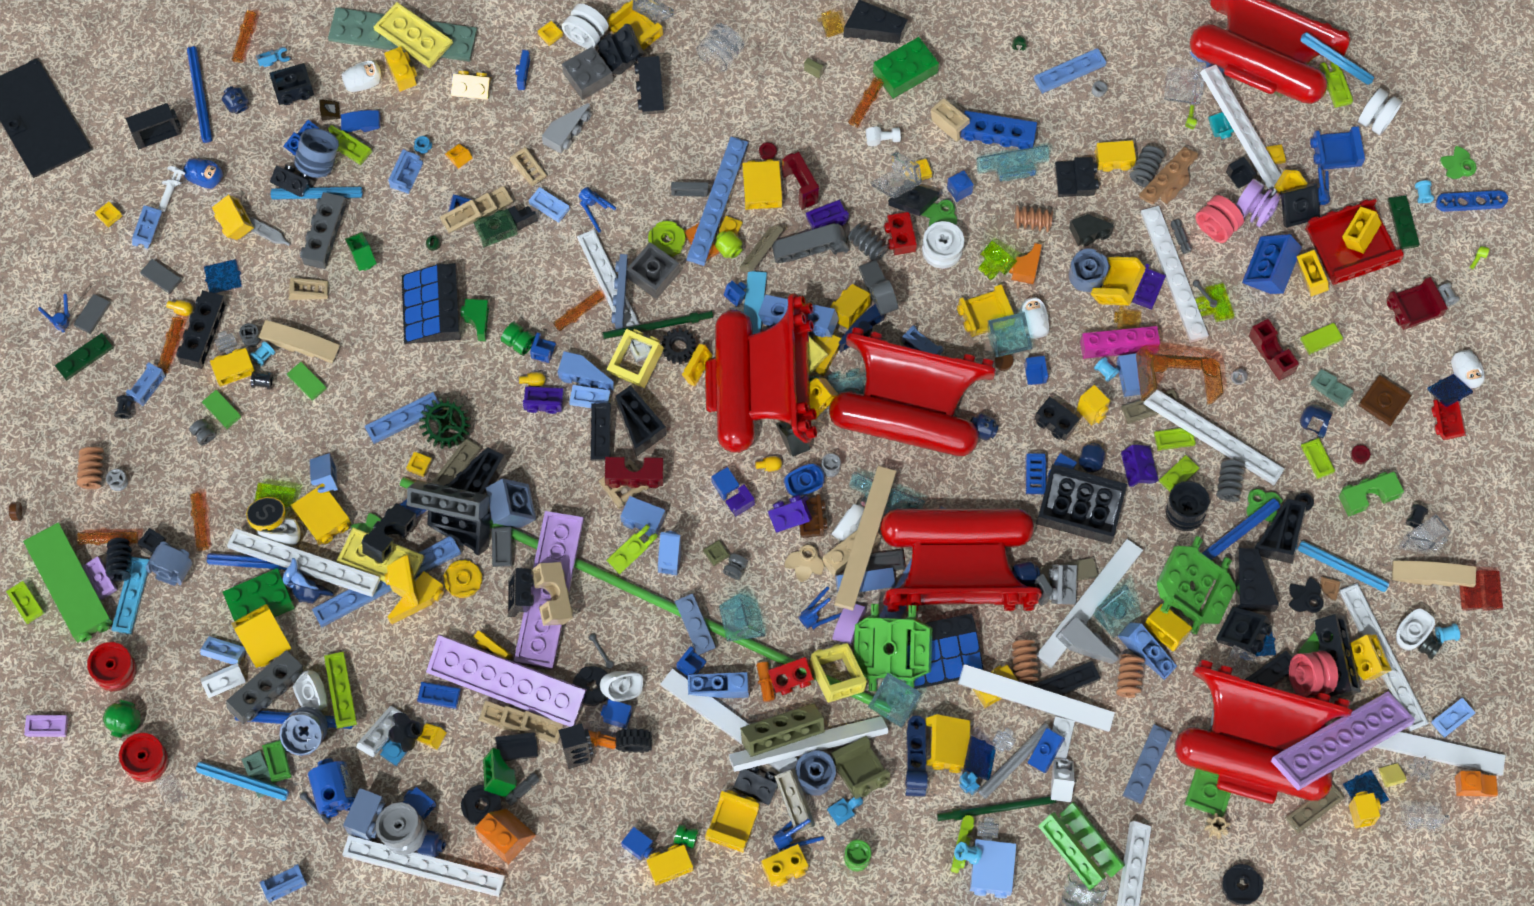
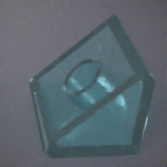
M1025 312L988 320V339L995 357L1033 349Z
M1123 585L1095 609L1093 617L1114 638L1129 623L1134 622L1140 617L1142 613L1128 586Z
M740 593L719 605L727 642L766 635L757 600Z
M887 673L868 707L902 728L916 710L922 693L892 674Z

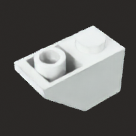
M1065 758L1054 759L1051 800L1071 802L1074 787V761H1069Z

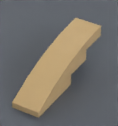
M502 186L489 194L486 193L475 200L462 204L439 218L448 233H452L511 205L513 200L505 187Z
M265 320L258 338L288 351H297L312 358L315 356L330 363L334 361L340 346L305 331Z
M1393 561L1392 580L1429 586L1436 584L1449 587L1453 585L1474 587L1476 585V567L1440 562Z
M484 701L478 721L516 733L534 732L536 738L556 744L560 736L558 730L563 727V724L531 712H522L508 706L502 707L489 701Z

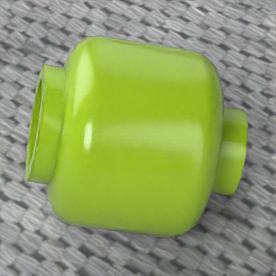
M722 231L717 235L715 247L723 257L733 259L742 252L743 242L733 231Z

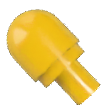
M168 300L166 305L167 308L174 309V313L181 316H189L193 312V305L184 300H176V302Z
M541 372L527 373V376H519V384H528L531 387H541L546 381L545 375Z
M768 456L763 458V461L755 462L756 469H764L767 472L778 471L782 467V460L777 456Z

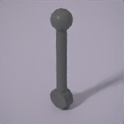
M1198 280L1193 281V286L1197 287L1210 302V307H1216L1217 301L1212 300L1200 286Z
M590 634L589 640L595 644L606 662V667L611 669L614 665L613 662L609 661L596 640V635Z
M302 792L300 799L305 800L319 817L328 824L330 821L323 814L318 813L317 807L309 800L307 793Z

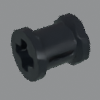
M256 371L252 372L251 388L266 387L268 390L272 389L273 373L259 374Z
M125 395L117 396V411H115L114 416L119 419H131V404L134 402V399Z
M1413 504L1411 507L1412 512L1406 520V525L1420 530L1423 527L1424 517L1428 515L1429 510L1422 505Z

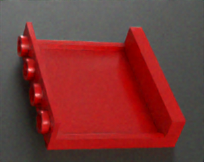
M1367 199L1358 205H1349L1341 211H1331L1323 217H1313L1308 221L1305 229L1333 285L1400 263L1403 259L1404 253L1402 249L1396 250L1380 216L1379 219L1382 224L1364 254L1347 248L1342 236L1360 207L1377 212L1375 208L1376 199L1370 201Z

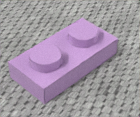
M97 556L82 566L100 600L117 591L113 580L106 576V567L100 557Z
M26 715L24 735L26 737H66L68 717L67 715Z

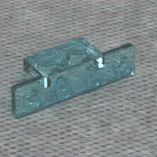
M1044 145L977 157V173L996 171L1000 182L1035 176L1036 169L1034 164L1049 161V147Z
M865 370L864 373L857 374V371H848L846 375L838 376V373L827 374V377H825L838 394L841 392H854L864 395L863 379H866ZM809 376V383L813 379L819 378V376Z
M854 472L849 488L865 494L861 501V505L865 507L873 479ZM892 487L883 516L895 509H922L925 501Z

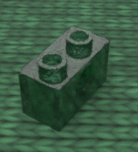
M508 209L499 210L491 216L481 217L473 222L483 248L518 235L516 225ZM492 226H499L497 229L491 228Z

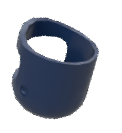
M1316 404L1308 405L1301 414L1300 425L1305 430L1314 431L1318 434L1317 437L1323 439L1333 412ZM1313 416L1324 422L1319 432L1308 428Z

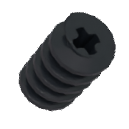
M113 538L107 543L105 573L113 581L123 582L131 577L132 547L129 546L130 541L125 538Z

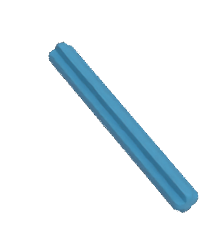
M1309 33L1302 34L1300 38L1302 43L1365 84L1369 85L1373 82V75Z
M362 187L306 188L303 197H299L279 188L271 189L270 195L273 200L319 199L322 197L323 192L345 198H362L363 189Z
M1306 541L1300 542L1298 551L1382 592L1388 589V581Z
M202 761L198 762L196 766L197 773L285 801L289 796V792L285 788Z

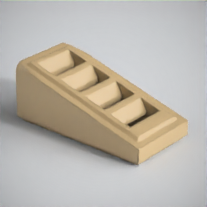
M526 147L510 157L511 163L531 186L547 177ZM525 156L527 159L520 163L519 160ZM528 162L531 163V164H530L529 166H527L526 168L523 167V165H525L526 163H528ZM534 167L535 170L528 174L527 171ZM536 173H540V175L535 179L531 178Z
M290 278L289 300L328 298V281ZM295 286H299V291H295ZM303 286H307L306 292H303ZM311 286H314V292H311ZM318 286H322V293H318Z

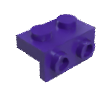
M840 200L806 212L805 216L811 229L814 230L830 224L843 226L848 222L849 213L847 210H844Z
M1146 263L1145 272L1132 302L1152 310L1166 276L1150 270V265Z
M525 386L523 409L529 413L544 411L549 414H556L557 412H562L563 388Z
M1131 445L1121 452L1129 487H1134L1138 483L1153 484L1158 482L1150 446Z
M799 494L789 498V502L784 503L782 500L772 504L773 508L767 512L776 533L812 520L805 502L808 500L807 495L801 497Z

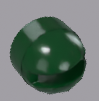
M1021 35L1014 37L1012 48L1018 50L1016 45L1022 46L1020 50L1024 51L1027 47L1026 38Z
M435 235L429 236L426 240L427 248L431 251L438 250L441 246L440 239ZM432 239H434L433 246H431Z

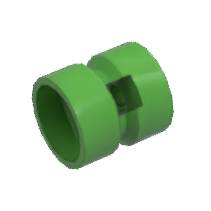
M862 840L850 842L845 848V865L850 870L856 872L867 868L871 858L869 845Z

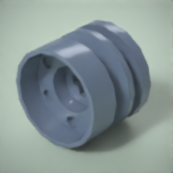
M313 128L305 130L300 136L294 159L296 168L310 177H326L333 169L334 158L339 147L338 140L330 132L322 129Z
M307 706L297 708L289 715L280 728L281 744L294 755L303 756L311 754L327 735V720L322 712L316 708ZM308 726L309 729L304 731L303 728Z

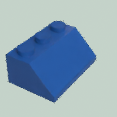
M1290 234L1260 236L1242 283L1269 294H1284L1297 261L1296 256H1299L1302 246Z

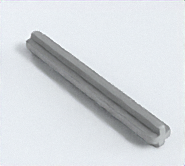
M1043 724L979 789L978 793L984 799L1035 750L1046 728L1052 730L1047 724Z

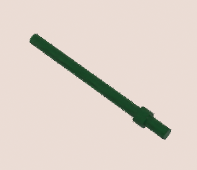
M712 311L692 312L687 316L602 332L603 339L623 336L626 329L632 332L634 329L644 332L690 322L695 324L699 323L700 320L713 318Z
M1051 796L963 810L956 808L950 812L937 813V821L951 819L958 821L967 815L977 816L1054 804L1057 801L1051 800Z

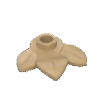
M812 545L802 546L798 552H792L785 561V568L795 569L796 577L800 582L808 580L812 573L821 575L824 568L823 561L818 557L817 549ZM810 552L812 555L807 558L804 554Z

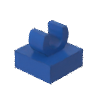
M731 281L726 286L724 296L738 307L743 301L746 293L743 290L747 286L743 282L736 284Z

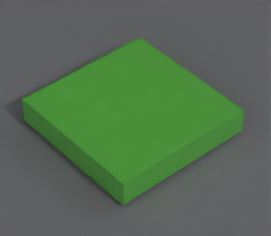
M1196 769L1185 805L1212 815L1217 813L1218 817H1223L1231 793L1217 788L1219 775Z

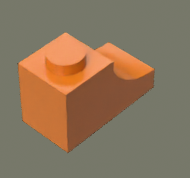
M1035 243L1027 255L1022 257L1016 256L1015 263L1011 262L1009 273L1012 274L1011 280L1028 284L1034 283L1042 244Z
M1460 771L1455 776L1456 796H1498L1497 778L1494 775L1481 774L1480 771Z

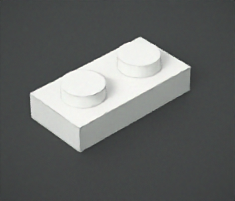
M238 663L200 679L208 698L246 682Z
M1055 716L1052 731L1065 738L1055 758H1067L1075 721Z

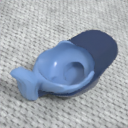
M292 558L291 564L283 575V583L292 588V592L299 602L313 604L320 596H334L333 592L306 579L297 570L296 559Z

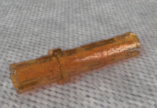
M250 10L245 12L243 23L239 27L240 33L231 58L233 62H243L250 35L254 31L253 25L257 14Z
M873 78L868 89L863 92V98L848 121L850 125L854 126L856 124L855 127H859L884 84L881 79Z
M596 290L578 305L566 310L563 316L553 321L556 329L562 331L572 322H577L580 316L605 300L603 294Z
M172 317L169 331L165 334L166 341L158 363V368L162 369L165 373L169 372L177 341L181 338L180 331L184 320L179 317Z
M200 492L190 494L192 505L190 513L194 522L196 550L203 551L208 550L209 546L205 524L206 509H204L203 495Z
M96 530L95 532H78L77 534L78 545L95 544L96 546H101V544H107L113 538H125L130 543H138V531L101 532Z

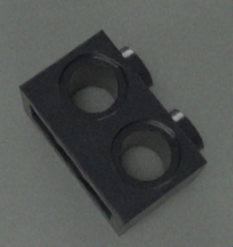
M1049 396L1036 412L1034 420H1036V424L1039 427L1050 430L1056 439L1066 441L1079 425L1080 418ZM1044 413H1050L1053 417H1046ZM1060 424H1066L1068 428H1061Z

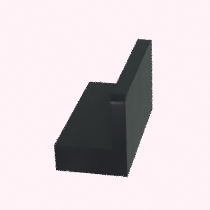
M534 732L495 737L497 749L500 750L503 761L538 757L537 738Z

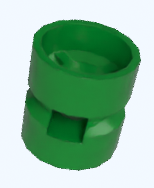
M513 321L506 327L500 340L508 347L513 346V350L521 356H525L532 347L535 335L530 331L525 332L524 327Z

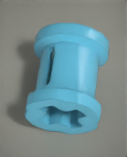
M1424 180L1415 184V189L1418 191L1419 197L1417 201L1419 204L1433 202L1434 196L1431 194L1430 188L1432 186L1431 181Z
M265 341L261 343V347L250 354L252 359L260 366L264 365V361L269 356L275 354L273 348Z
M1107 357L1102 358L1094 367L1096 371H1100L1105 376L1107 382L1119 372L1118 368H1114L1108 362Z
M1456 623L1443 628L1440 626L1435 627L1438 642L1443 644L1444 641L1448 640L1459 641L1460 631Z
M960 842L955 848L954 855L957 860H967L970 864L975 865L981 859L982 851L978 846L970 847L966 843Z

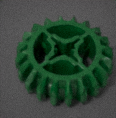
M439 397V404L432 400L433 407L427 404L425 407L428 412L423 410L421 412L426 418H419V422L425 423L419 426L421 430L426 429L422 436H430L427 439L428 443L434 439V447L440 442L441 449L444 448V443H447L449 449L452 448L451 442L458 446L459 442L457 439L459 438L463 442L465 438L462 434H469L465 428H471V424L465 423V421L471 420V417H464L468 413V409L461 411L464 404L461 403L457 407L455 406L457 399H454L453 404L449 403L450 397L446 398V403H443L442 397ZM440 408H449L443 416L432 414ZM454 411L460 417L461 427L452 421L451 417ZM450 415L448 423L451 425H446L441 431L442 423H440V420L444 421ZM429 419L439 426L436 435L429 426ZM447 430L458 432L453 437L441 438Z

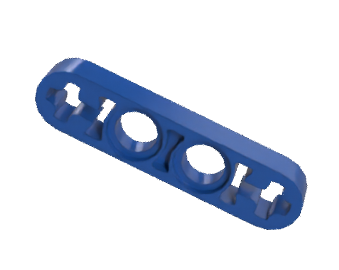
M1503 191L1445 193L1437 198L1435 205L1438 210L1443 212L1500 209L1508 202V196ZM1497 196L1500 199H1503L1501 203H1499L1498 200H1495ZM1476 198H1483L1485 204H1478ZM1443 199L1445 200V202H1449L1447 206H1444V203H1441ZM1458 199H1465L1467 201V205H1460L1458 203Z

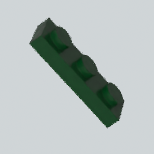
M1407 196L1388 198L1387 201L1400 249L1419 247L1420 244Z
M100 333L54 366L67 381L112 350L113 346L103 333Z

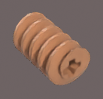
M1016 205L1014 223H1016L1017 229L1023 224L1024 230L1030 225L1032 231L1038 226L1040 232L1043 227L1046 228V232H1049L1052 225L1053 210L1049 214L1048 209H1045L1042 213L1041 208L1034 212V208L1030 207L1027 212L1026 206H1023L1020 211L1019 206Z
M86 447L79 450L78 479L76 481L79 487L84 489L101 488V485L96 483L102 481V478L97 476L102 475V470L97 468L103 467V464L98 461H102L104 457L98 454H102L104 449Z
M1019 640L1012 644V649L1014 650L1012 656L1015 657L1013 659V664L1015 665L1013 667L1014 675L1018 682L1024 684L1039 681V678L1033 677V675L1038 674V670L1032 669V667L1038 666V663L1032 661L1037 658L1036 654H1032V652L1037 651V647L1031 646L1035 643L1032 640Z
M1123 654L1121 655L1122 659H1120L1119 682H1117L1119 689L1116 690V694L1121 697L1135 698V694L1142 692L1136 686H1142V682L1137 679L1143 678V674L1138 673V671L1144 670V667L1139 664L1145 663V659L1136 655Z

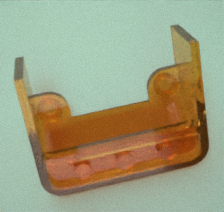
M1143 346L1136 353L1141 401L1148 399L1157 390L1156 373H1163L1167 368L1202 370L1207 405L1214 403L1224 394L1220 364L1202 350Z

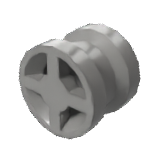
M113 469L108 472L106 481L112 490L122 491L127 487L128 478L122 470Z

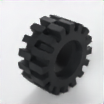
M675 328L672 333L668 331L667 336L664 335L662 340L663 355L667 357L669 362L671 360L673 364H676V362L682 364L683 361L687 363L696 350V341L693 338V334H689L686 329L683 332L682 328H679V331H676ZM676 341H682L686 344V349L682 352H675L672 349V344Z
M637 728L618 730L616 732V749L628 753L649 752L652 750V732L644 729L638 730Z

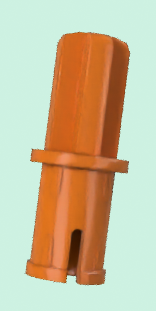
M769 662L757 663L758 684L761 687L763 701H773L775 698L772 681L768 672Z
M588 730L591 743L595 747L599 745L610 749L616 748L615 737L601 734V731L594 732Z

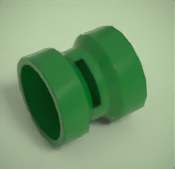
M679 824L674 844L680 845L684 843L688 848L694 849L699 829H687L685 825Z

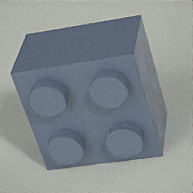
M501 479L486 487L494 524L521 528L536 520L529 484Z
M359 788L343 824L349 835L372 841V838H377L378 835L375 830L376 820L383 809L387 807L383 797Z

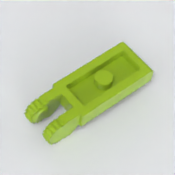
M1331 61L1330 66L1333 72H1329L1326 63H1320L1321 72L1328 81L1327 89L1334 108L1351 105L1353 98L1342 70Z
M329 126L328 131L337 136L336 139L339 143L338 151L359 165H362L372 153V150L343 130L340 131L334 126Z
M648 524L636 534L634 533L606 559L619 574L648 548L647 546L658 537L654 533L645 542L639 538L649 530L650 526Z
M970 815L963 817L957 844L964 842L969 846L971 837H967V835L972 832L974 817ZM954 855L950 871L959 873L960 868L964 869L966 860H957Z

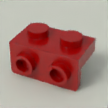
M1456 398L1448 403H1445V401L1439 402L1437 399L1433 400L1434 406L1431 407L1433 417L1437 419V424H1435L1436 434L1440 435L1443 440L1466 436L1460 400Z

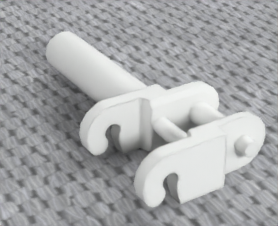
M172 166L167 168L174 172L172 180L162 181V184L167 186L158 210L165 212L174 187L182 184L180 179L182 175H185L183 169Z

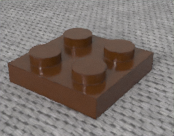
M1379 375L1358 406L1391 427L1412 395Z

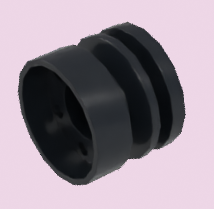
M1183 481L1176 484L1170 491L1165 509L1166 518L1170 525L1181 531H1193L1199 528L1205 520L1210 503L1209 494L1206 489L1193 481Z

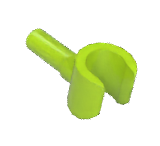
M1194 105L1190 106L1189 115L1185 126L1194 130L1198 121L1193 118Z
M1481 246L1477 250L1476 257L1469 268L1474 269L1480 257L1487 258L1490 249Z

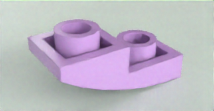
M855 604L853 611L843 609L833 634V640L848 644L853 642L855 638V624L861 621L866 612L864 606Z

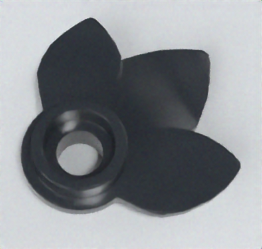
M1310 577L1307 580L1305 587L1290 584L1289 592L1293 600L1288 605L1294 611H1308L1310 613L1321 611L1323 608V600L1320 597L1321 587L1313 578ZM1310 601H1315L1317 606H1311Z
M395 713L392 715L395 726L390 728L388 737L394 743H401L403 752L411 751L415 746V740L422 734V726L419 722L410 720L405 713Z

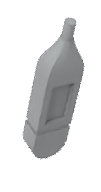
M249 218L254 226L251 230L252 232L273 243L291 245L279 231L254 218Z

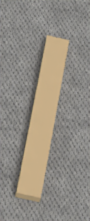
M877 467L838 590L835 606L854 610L895 479V470Z

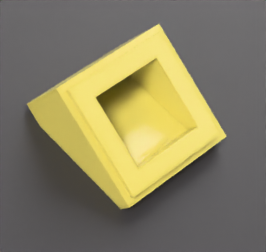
M1398 763L1379 768L1385 788L1404 783L1407 780Z

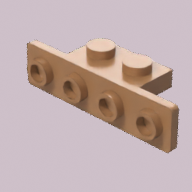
M1183 147L1141 191L1139 198L1150 204H1154L1161 198V201L1168 204L1189 183L1188 167L1198 158V153Z

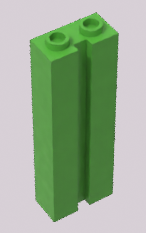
M59 522L24 540L23 542L76 642H87L92 638L91 634L97 631L99 633L107 631L113 623Z

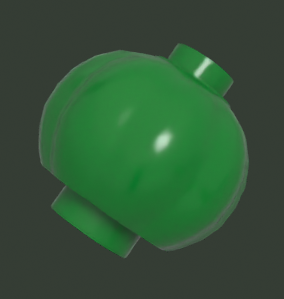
M120 700L119 704L113 703L107 707L103 715V722L105 727L111 731V736L122 739L123 735L132 734L139 728L141 715L139 710L134 709V703Z

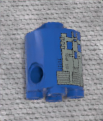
M332 758L319 761L317 763L318 766L308 772L318 813L326 814L327 818L337 816L338 811L344 809L345 811H350L356 795L347 763L344 761L334 762Z

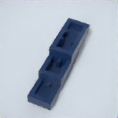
M875 304L864 312L841 338L838 347L840 353L850 348L846 344L847 334L852 333L853 328L864 330L863 335L869 337L872 327L884 320V315H880Z

